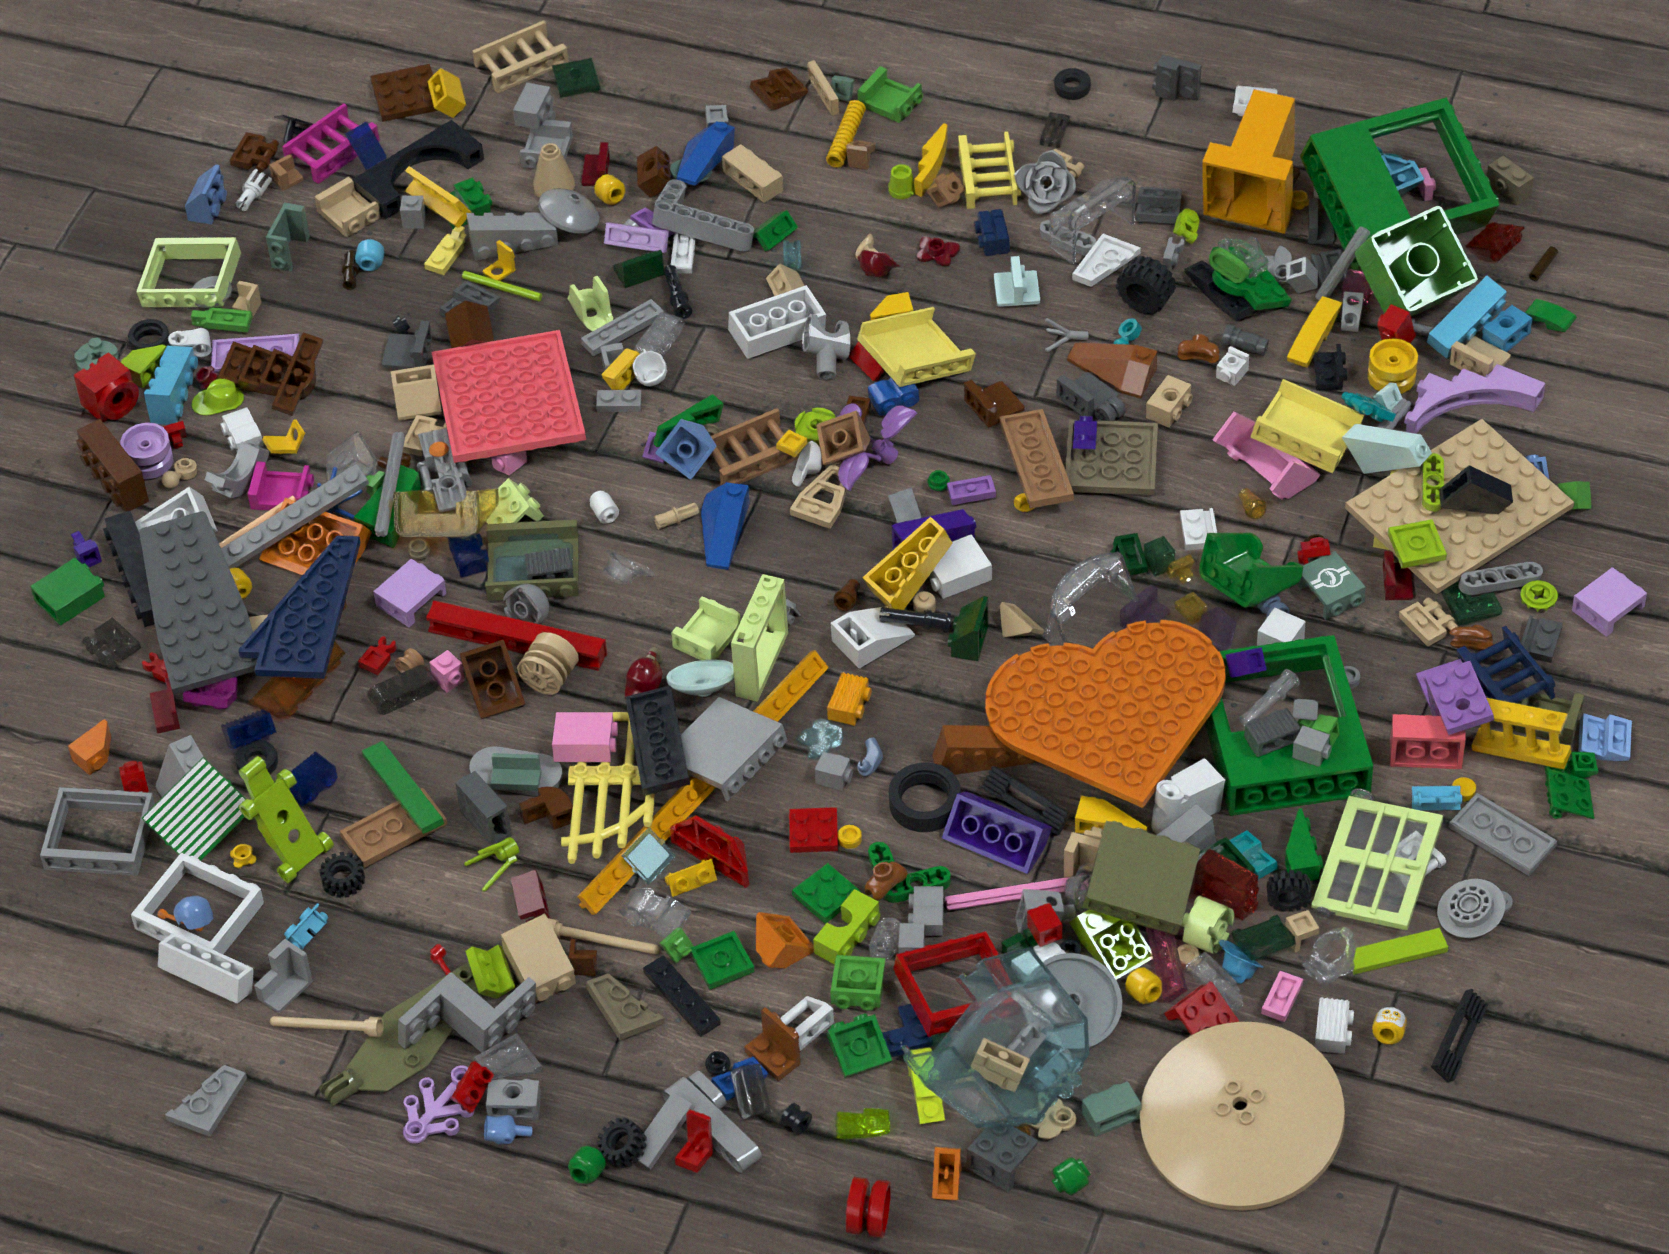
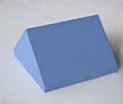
M680 419L655 454L691 480L717 445L703 425Z

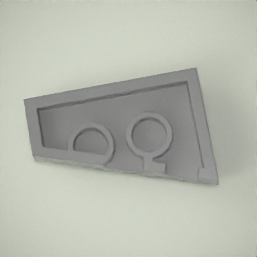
M223 1065L202 1083V1087L192 1096H186L178 1108L165 1114L166 1120L210 1137L247 1080L246 1073Z

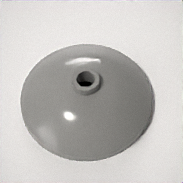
M563 188L551 189L544 192L538 202L539 210L545 219L562 230L572 233H589L599 223V213L594 204L578 192Z

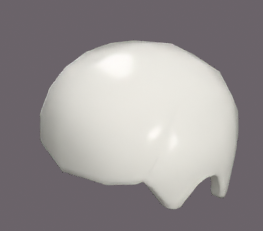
M647 351L642 352L635 358L633 370L641 384L644 386H654L665 379L667 366L660 353Z

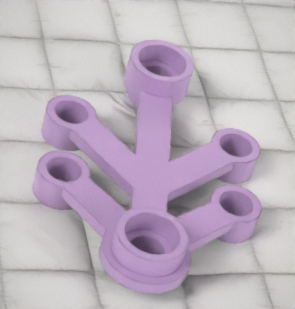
M461 1065L451 1071L452 1082L435 1102L433 1096L435 1090L434 1081L428 1077L420 1080L419 1088L423 1094L426 1111L420 1119L417 1113L420 1107L418 1098L414 1095H409L404 1099V1107L408 1112L409 1118L403 1129L406 1141L416 1144L423 1142L430 1134L445 1132L447 1135L452 1136L459 1132V1123L455 1118H448L445 1122L430 1123L435 1118L457 1114L468 1118L474 1114L475 1109L472 1113H468L463 1110L464 1108L460 1104L445 1106L451 1100L450 1098L456 1090L459 1079L463 1078L468 1067ZM427 1084H428V1085H431V1086L428 1087V1088H424V1087H423L424 1085H427ZM411 1102H414V1103H415V1104L412 1105V1106H409V1105H408V1104L411 1103ZM450 1125H455L454 1128H447Z

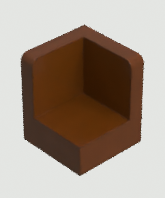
M571 939L569 961L574 969V974L595 976L597 950H577L576 939Z

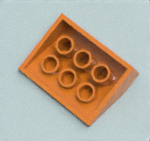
M284 498L279 512L296 501ZM324 512L263 550L259 560L303 575L336 536H359L361 543L356 564L364 553L372 531L362 524Z

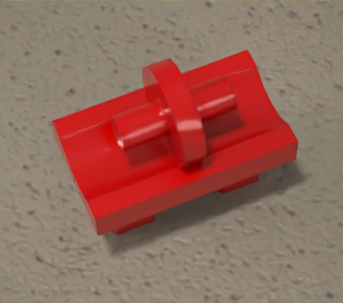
M476 1061L471 1062L463 1078L458 1081L456 1090L450 1099L460 1104L468 1113H472L487 1089L488 1083L494 1077V1073L486 1067H482Z

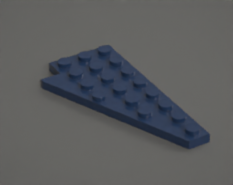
M336 536L239 648L240 658H258L255 667L256 676L325 679L361 543L359 536Z

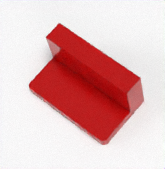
M858 341L849 354V358L873 381H877L884 372V369Z

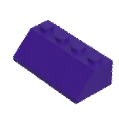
M962 792L956 795L942 839L1029 874L1045 849L1052 827L969 792Z

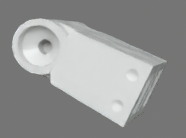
M1205 758L1173 775L1171 780L1158 782L1151 822L1152 830L1157 835L1195 804H1198L1209 815L1220 811L1225 779Z

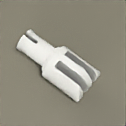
M254 169L242 186L243 194L236 201V206L240 209L244 203L241 210L247 211L253 200H257L263 195L272 182V178L268 177L260 188L265 174L261 172L255 182H252L258 172L257 169Z

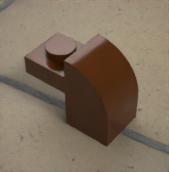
M550 786L537 788V797L529 798L519 803L520 815L524 825L544 817L548 818L553 830L571 824L573 805L567 794L561 789Z

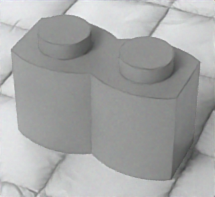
M914 886V894H909V909H913V913H908V923L924 924L925 936H943V886Z

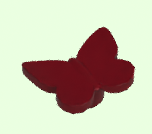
M922 237L917 259L921 262L933 259L939 265L947 267L951 264L950 257H955L959 253L960 245L955 242L944 243L940 238Z

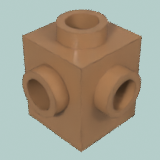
M952 172L947 175L944 173L938 175L934 179L935 183L926 191L939 208L959 200V194L965 188L960 179Z

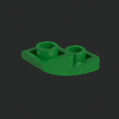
M1535 299L1525 312L1532 317L1533 321L1544 322L1547 329L1566 332L1577 318L1575 314L1567 309L1540 299Z
M1571 752L1564 769L1544 766L1546 779L1547 768L1580 778L1590 777L1598 773L1595 753Z

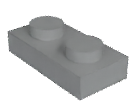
M597 390V412H641L642 392L641 390Z

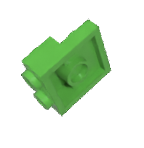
M836 955L831 985V1004L836 1005L840 1009H846L849 1006H860L866 1011L880 1008L886 965L885 958Z

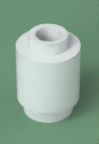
M597 491L591 495L590 507L601 523L613 522L619 515V509L611 496L604 491Z

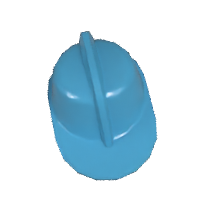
M1219 940L1220 946L1225 950L1222 968L1227 971L1228 977L1231 980L1241 984L1245 979H1251L1259 967L1263 968L1261 964L1241 947L1226 940Z

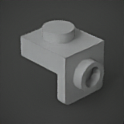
M726 105L705 106L707 127L716 121L729 125Z

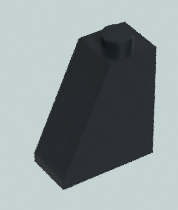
M1470 465L1439 489L1440 504L1444 509L1499 514L1513 503L1511 484Z

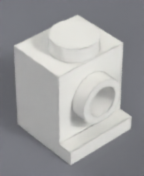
M1230 346L1227 354L1217 364L1216 378L1236 386L1249 370V354Z

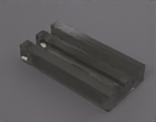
M1050 112L1040 137V145L1044 146L1045 143H1048V147H1052L1054 144L1056 148H1060L1070 122V115ZM1057 118L1051 136L1049 138L1047 137V135L1049 133L1051 124L1053 122V119ZM1062 119H1064L1057 139H1055Z

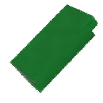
M785 210L773 215L756 228L753 238L756 237L763 249L768 251L796 230L798 226L789 212Z

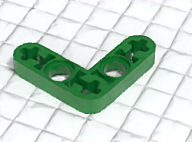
M875 842L869 846L868 858L872 870L878 863L895 862L890 848L884 842ZM876 852L883 854V861H880ZM936 866L907 874L905 880L892 888L897 892L893 893L890 890L884 896V899L890 903L909 900V894H914V888L910 885L914 881L922 882L923 886H943V890H945L951 883L950 871L944 866Z

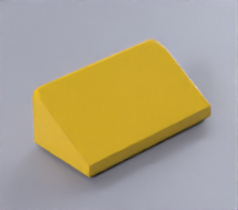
M625 349L602 373L603 379L612 390H624L636 377L633 363L639 352Z

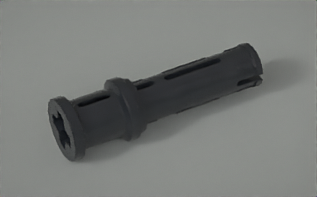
M668 265L663 269L671 294L669 301L674 307L673 314L677 319H687L692 315V307L688 304L689 297L682 289L676 266Z
M882 606L880 613H888L889 616L879 615L880 621L919 625L924 630H929L930 628L941 629L944 633H948L951 623L950 612L940 614L933 613L929 609L923 613Z

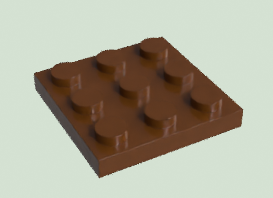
M430 64L370 76L382 122L439 111L434 108L428 80L433 76Z

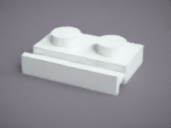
M1209 508V511H1203V509L1180 511L1185 550L1203 549L1207 533H1217L1213 508Z

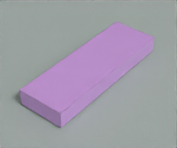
M608 222L606 223L604 244L648 251L661 250L662 253H666L669 231Z

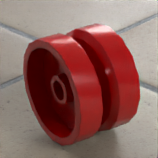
M854 1177L852 1179L846 1207L847 1234L861 1235L867 1221V1231L870 1237L883 1238L885 1236L891 1201L890 1181L876 1180L870 1194V1183L867 1178Z

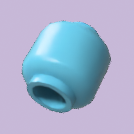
M363 240L359 243L356 251L355 260L357 265L365 271L378 269L383 262L384 247L376 240Z

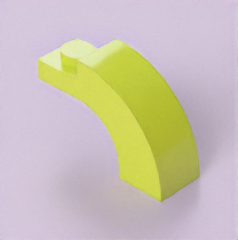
M931 1047L905 1051L908 1072L915 1094L919 1125L945 1121L940 1081Z

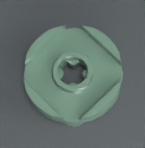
M100 338L90 339L89 343L80 347L74 355L78 370L80 371L83 368L88 370L91 363L97 364L98 359L94 360V358L102 357L108 352L119 361L117 347L108 341H102Z

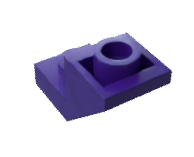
M1079 416V420L1074 422L1073 449H1096L1097 421H1093V416Z

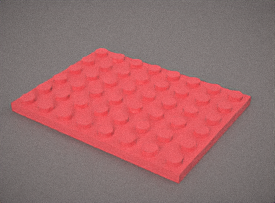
M560 330L431 352L454 463L586 440Z

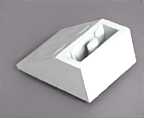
M881 607L848 612L831 622L832 641L859 669L913 638L915 634L904 623L880 621L879 615L889 616L888 613H880Z

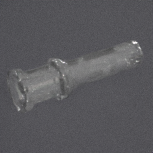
M1285 669L1281 673L1282 676L1276 682H1271L1268 685V691L1249 710L1240 716L1239 720L1244 726L1254 718H1261L1277 701H1283L1292 688H1297L1300 685L1298 677L1292 671Z

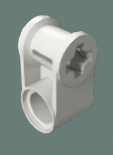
M198 328L195 330L176 331L168 337L171 346L193 347L194 356L205 357L211 353L210 335L206 329Z

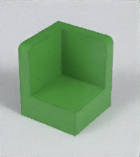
M1590 482L1558 483V488L1574 501V506L1571 510L1591 509Z

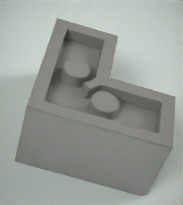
M286 939L268 954L271 970L254 985L258 1000L277 1013H281L313 982L307 954Z

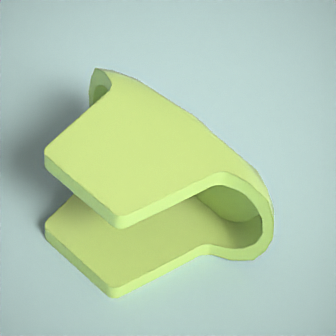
M598 276L593 277V289L578 291L574 284L570 285L567 299L579 319L589 330L594 331L613 320L608 290ZM594 310L597 314L593 317H587L586 311Z

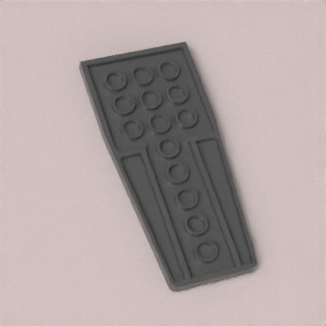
M201 511L141 528L139 534L156 633L173 694L254 672L258 658H240L238 652L239 648L253 633L246 607L207 514Z

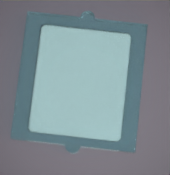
M650 827L621 855L633 868V872H637L648 885L676 857L665 844V840L660 839Z

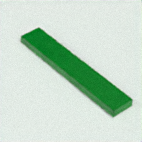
M383 741L362 750L365 760L422 834L444 825L442 816Z

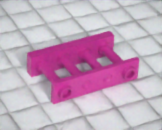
M343 103L282 147L284 157L290 154L293 159L298 157L308 164L311 168L313 181L319 184L380 140L377 125L371 122L363 128L349 119L347 105ZM344 125L355 134L345 138L335 130ZM328 135L340 144L334 149H330L320 140ZM313 146L322 152L324 156L315 160L304 151Z

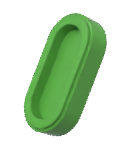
M1217 248L1209 255V263L1212 268L1232 282L1241 283L1249 276L1248 266L1227 250Z

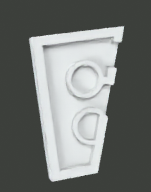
M1102 234L1073 272L1072 280L1092 287L1134 257L1140 255L1141 248Z

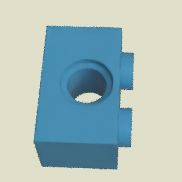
M1511 305L1505 311L1502 310L1494 320L1484 325L1482 340L1508 352L1530 334L1532 317Z

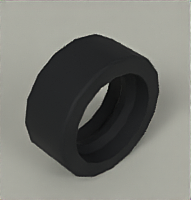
M157 319L139 321L129 330L128 338L131 351L158 345L170 346L168 327L164 322ZM146 335L162 336L154 343L142 344L138 342L140 338Z

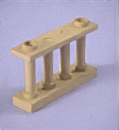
M543 20L472 50L474 66L477 68L486 65L492 72L493 89L496 93H500L568 64V50L564 43L555 47L547 39L546 22ZM540 42L546 51L536 55L529 45ZM521 49L528 58L518 62L511 53ZM504 57L510 66L500 70L494 63V60Z

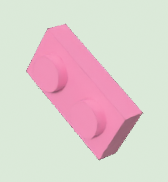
M1280 971L1262 1007L1261 1014L1285 1022L1303 985V979Z

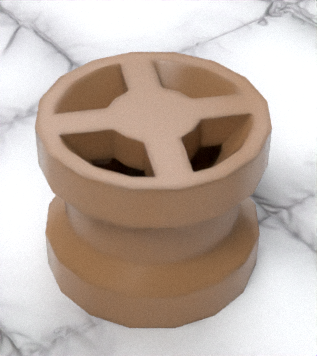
M408 648L404 652V656L399 657L395 661L397 669L409 678L415 674L416 669H420L425 664L423 657L412 648Z

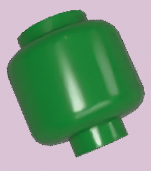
M582 1146L570 1159L568 1169L571 1177L576 1182L591 1184L604 1171L606 1161L603 1154L597 1148Z
M1069 1157L1053 1168L1055 1178L1051 1181L1059 1193L1065 1191L1066 1194L1072 1196L1089 1184L1088 1177L1091 1174L1080 1158L1076 1160L1073 1157Z

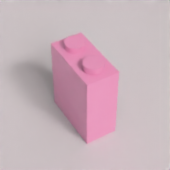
M556 712L552 741L554 762H611V754L616 752V738L613 737L618 736V722L613 721V712Z

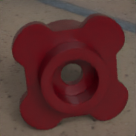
M213 366L202 367L196 374V380L201 384L200 387L203 390L207 389L211 382L218 379V374L214 372Z

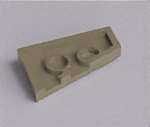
M610 974L586 981V989L619 1040L664 1024L663 1016L649 1010L648 1004L634 998L629 994L630 990Z

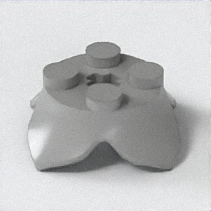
M1054 150L1042 153L1036 163L1026 164L1014 174L1018 188L1027 194L1028 205L1036 214L1050 212L1058 204L1069 200L1076 190L1073 174L1068 171L1063 157ZM1051 178L1052 185L1047 188L1044 182L1049 181Z

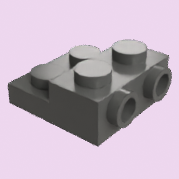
M1162 55L1159 62H1155L1152 71L1156 75L1152 84V89L1156 90V96L1173 101L1178 96L1198 101L1201 90L1202 65Z

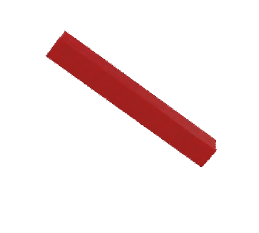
M433 600L426 616V620L430 621L428 628L430 633L483 645L504 640L507 650L522 654L529 651L531 644L538 634L543 632L553 633L567 640L575 648L579 659L575 666L599 671L605 656L607 657L608 654L606 639Z

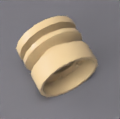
M543 632L537 635L529 651L525 653L517 666L518 674L535 691L553 695L558 693L567 676L570 675L579 660L578 653L561 636Z

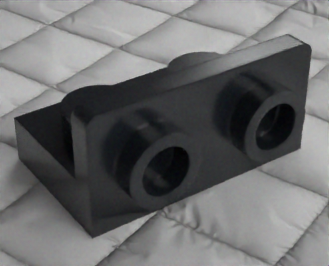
M1336 344V352L1314 353L1313 364L1316 391L1343 390V381H1347V368H1343V365H1346V353L1341 352V344Z

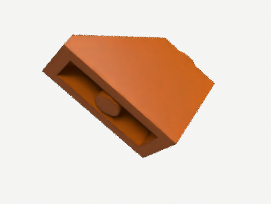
M105 719L68 745L72 761L88 775L101 769L108 762L111 733L108 722Z

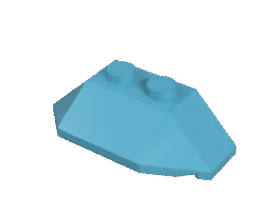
M1385 154L1381 156L1400 196L1425 180L1415 161H1406Z

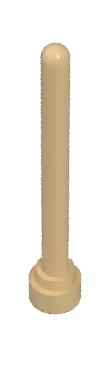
M548 918L557 938L565 936L650 954H658L660 951L659 946L655 944L565 927L558 920Z
M280 1016L270 1018L272 1026L364 1031L369 1037H381L384 1029V1022L381 1017H370L365 1019V1021Z

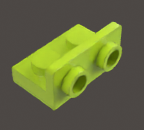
M496 945L488 951L472 946L465 951L479 994L498 999L515 987L502 946Z

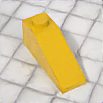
M1081 796L1075 816V833L1084 834L1085 830H1091L1092 827L1103 829L1106 820L1110 822L1117 821L1124 826L1147 831V826L1108 801L1096 797Z

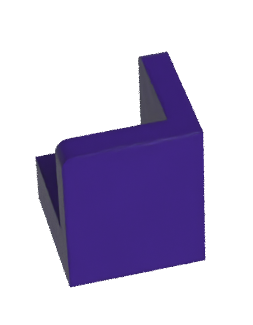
M1262 647L1226 654L1231 678L1267 670Z

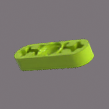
M1432 453L1423 462L1422 505L1429 511L1437 512L1442 508L1439 489L1444 486V459L1439 454ZM1431 463H1435V471H1431ZM1430 479L1437 480L1439 484L1436 486L1429 485L1427 481ZM1431 494H1435V502H1431Z

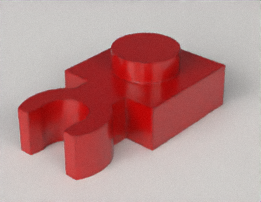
M381 637L378 641V647L370 646L358 660L359 667L379 675L391 661L390 654L396 651V641L386 645V637Z
M150 652L149 657L152 662L142 661L143 669L152 672L154 678L166 683L165 678L169 677L164 659L160 660L157 654Z

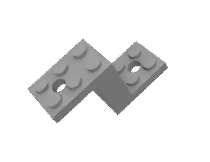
M450 972L398 1019V1044L404 1049H407L411 1044H416L422 1038L423 1033L428 1028H434L441 1018L484 1054L488 1049H494L499 1044L501 1037L506 1033H511L523 1017H528L535 1009L536 982L528 977L498 1006L493 1008Z

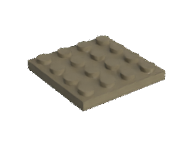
M1069 420L1065 471L1073 492L1155 494L1158 423L1097 421L1096 449H1073L1075 420Z

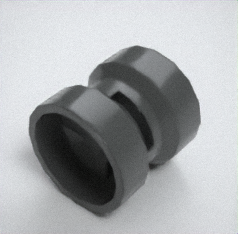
M1111 396L1106 400L1105 404H1101L1095 409V416L1098 421H1115V418H1120L1126 413L1123 402L1116 396Z

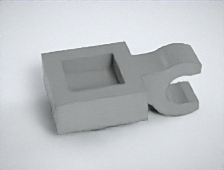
M1173 237L1168 239L1163 256V264L1171 272L1173 266L1178 265V253L1184 249V239H1181L1179 244L1173 243Z

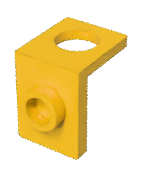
M498 240L496 242L498 260L485 268L483 274L491 279L501 281L516 271L515 255L510 247L501 240ZM496 268L503 270V273L500 275H494L491 272Z
M293 420L286 436H264L262 440L270 453L296 454L305 432L299 422ZM295 429H297L298 432L297 440L294 439Z

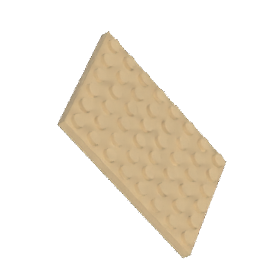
M1481 419L1433 448L1431 452L1439 454L1444 459V485L1468 465L1511 484L1513 503L1501 513L1489 514L1444 508L1433 512L1425 509L1422 505L1423 463L1419 467L1399 469L1347 501L1345 509L1392 551L1395 556L1396 553L1388 536L1389 527L1433 519L1447 553L1446 560L1408 568L1434 593L1438 594L1460 580L1463 573L1476 570L1571 510L1574 506V501ZM1431 463V471H1435V463ZM1430 479L1427 481V483L1432 486H1436L1439 484V482L1434 479ZM1431 494V502H1435V494Z

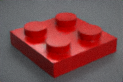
M837 807L789 809L790 853L838 851Z

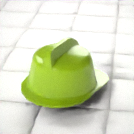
M217 379L211 382L207 389L194 396L192 408L194 412L204 416L233 410L242 404L244 394L239 388L235 387L233 381Z

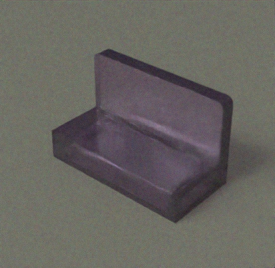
M1150 584L1120 610V626L1127 628V624L1146 620V623H1160V620H1164L1170 615V609L1157 601L1158 589Z
M1216 607L1201 615L1198 630L1211 639L1217 651L1231 649L1237 623L1221 608Z

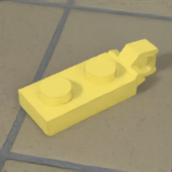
M455 227L451 234L444 236L424 263L426 270L445 275L464 249L465 227Z

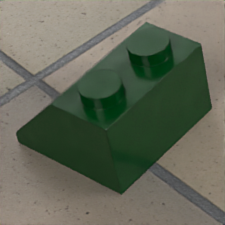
M983 596L961 607L959 616H955L953 622L954 633H950L948 638V647H951V657L979 661L989 627L988 597Z

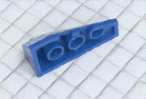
M716 121L687 142L676 180L694 186L697 185L722 160L723 155L734 149L735 127Z
M726 482L706 494L701 508L707 567L729 570L750 505L748 485Z

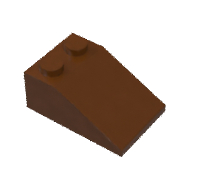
M504 640L459 654L468 686L481 719L525 705Z

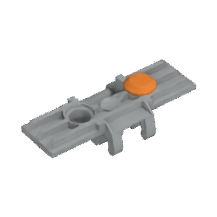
M447 428L418 434L425 461L419 462L416 465V469L421 475L424 497L426 499H436L439 513L470 506L464 481L467 486L472 485L471 477L467 470V463H454ZM436 472L439 478L431 480L429 473Z

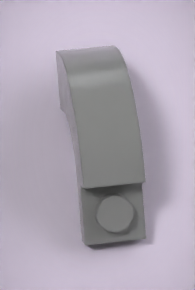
M241 442L231 466L223 473L207 472L204 480L212 483L213 491L230 498L241 496L250 487L256 462H266L270 451L252 443Z

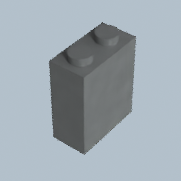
M476 771L463 776L459 781L455 782L460 812L490 846L512 836L507 805Z

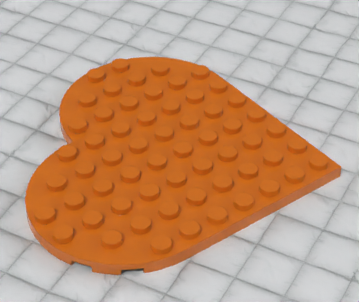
M1146 620L1127 624V628L1116 633L1112 631L1101 639L1093 649L1073 643H1064L1063 646H1049V643L1030 647V651L1021 655L1015 654L998 668L988 684L985 702L987 720L996 737L1011 750L1144 808L1156 791L1158 782L1165 779L1218 705L1225 688V665L1220 651H1217L1213 646L1211 639L1189 625L1170 620H1160V623H1146Z

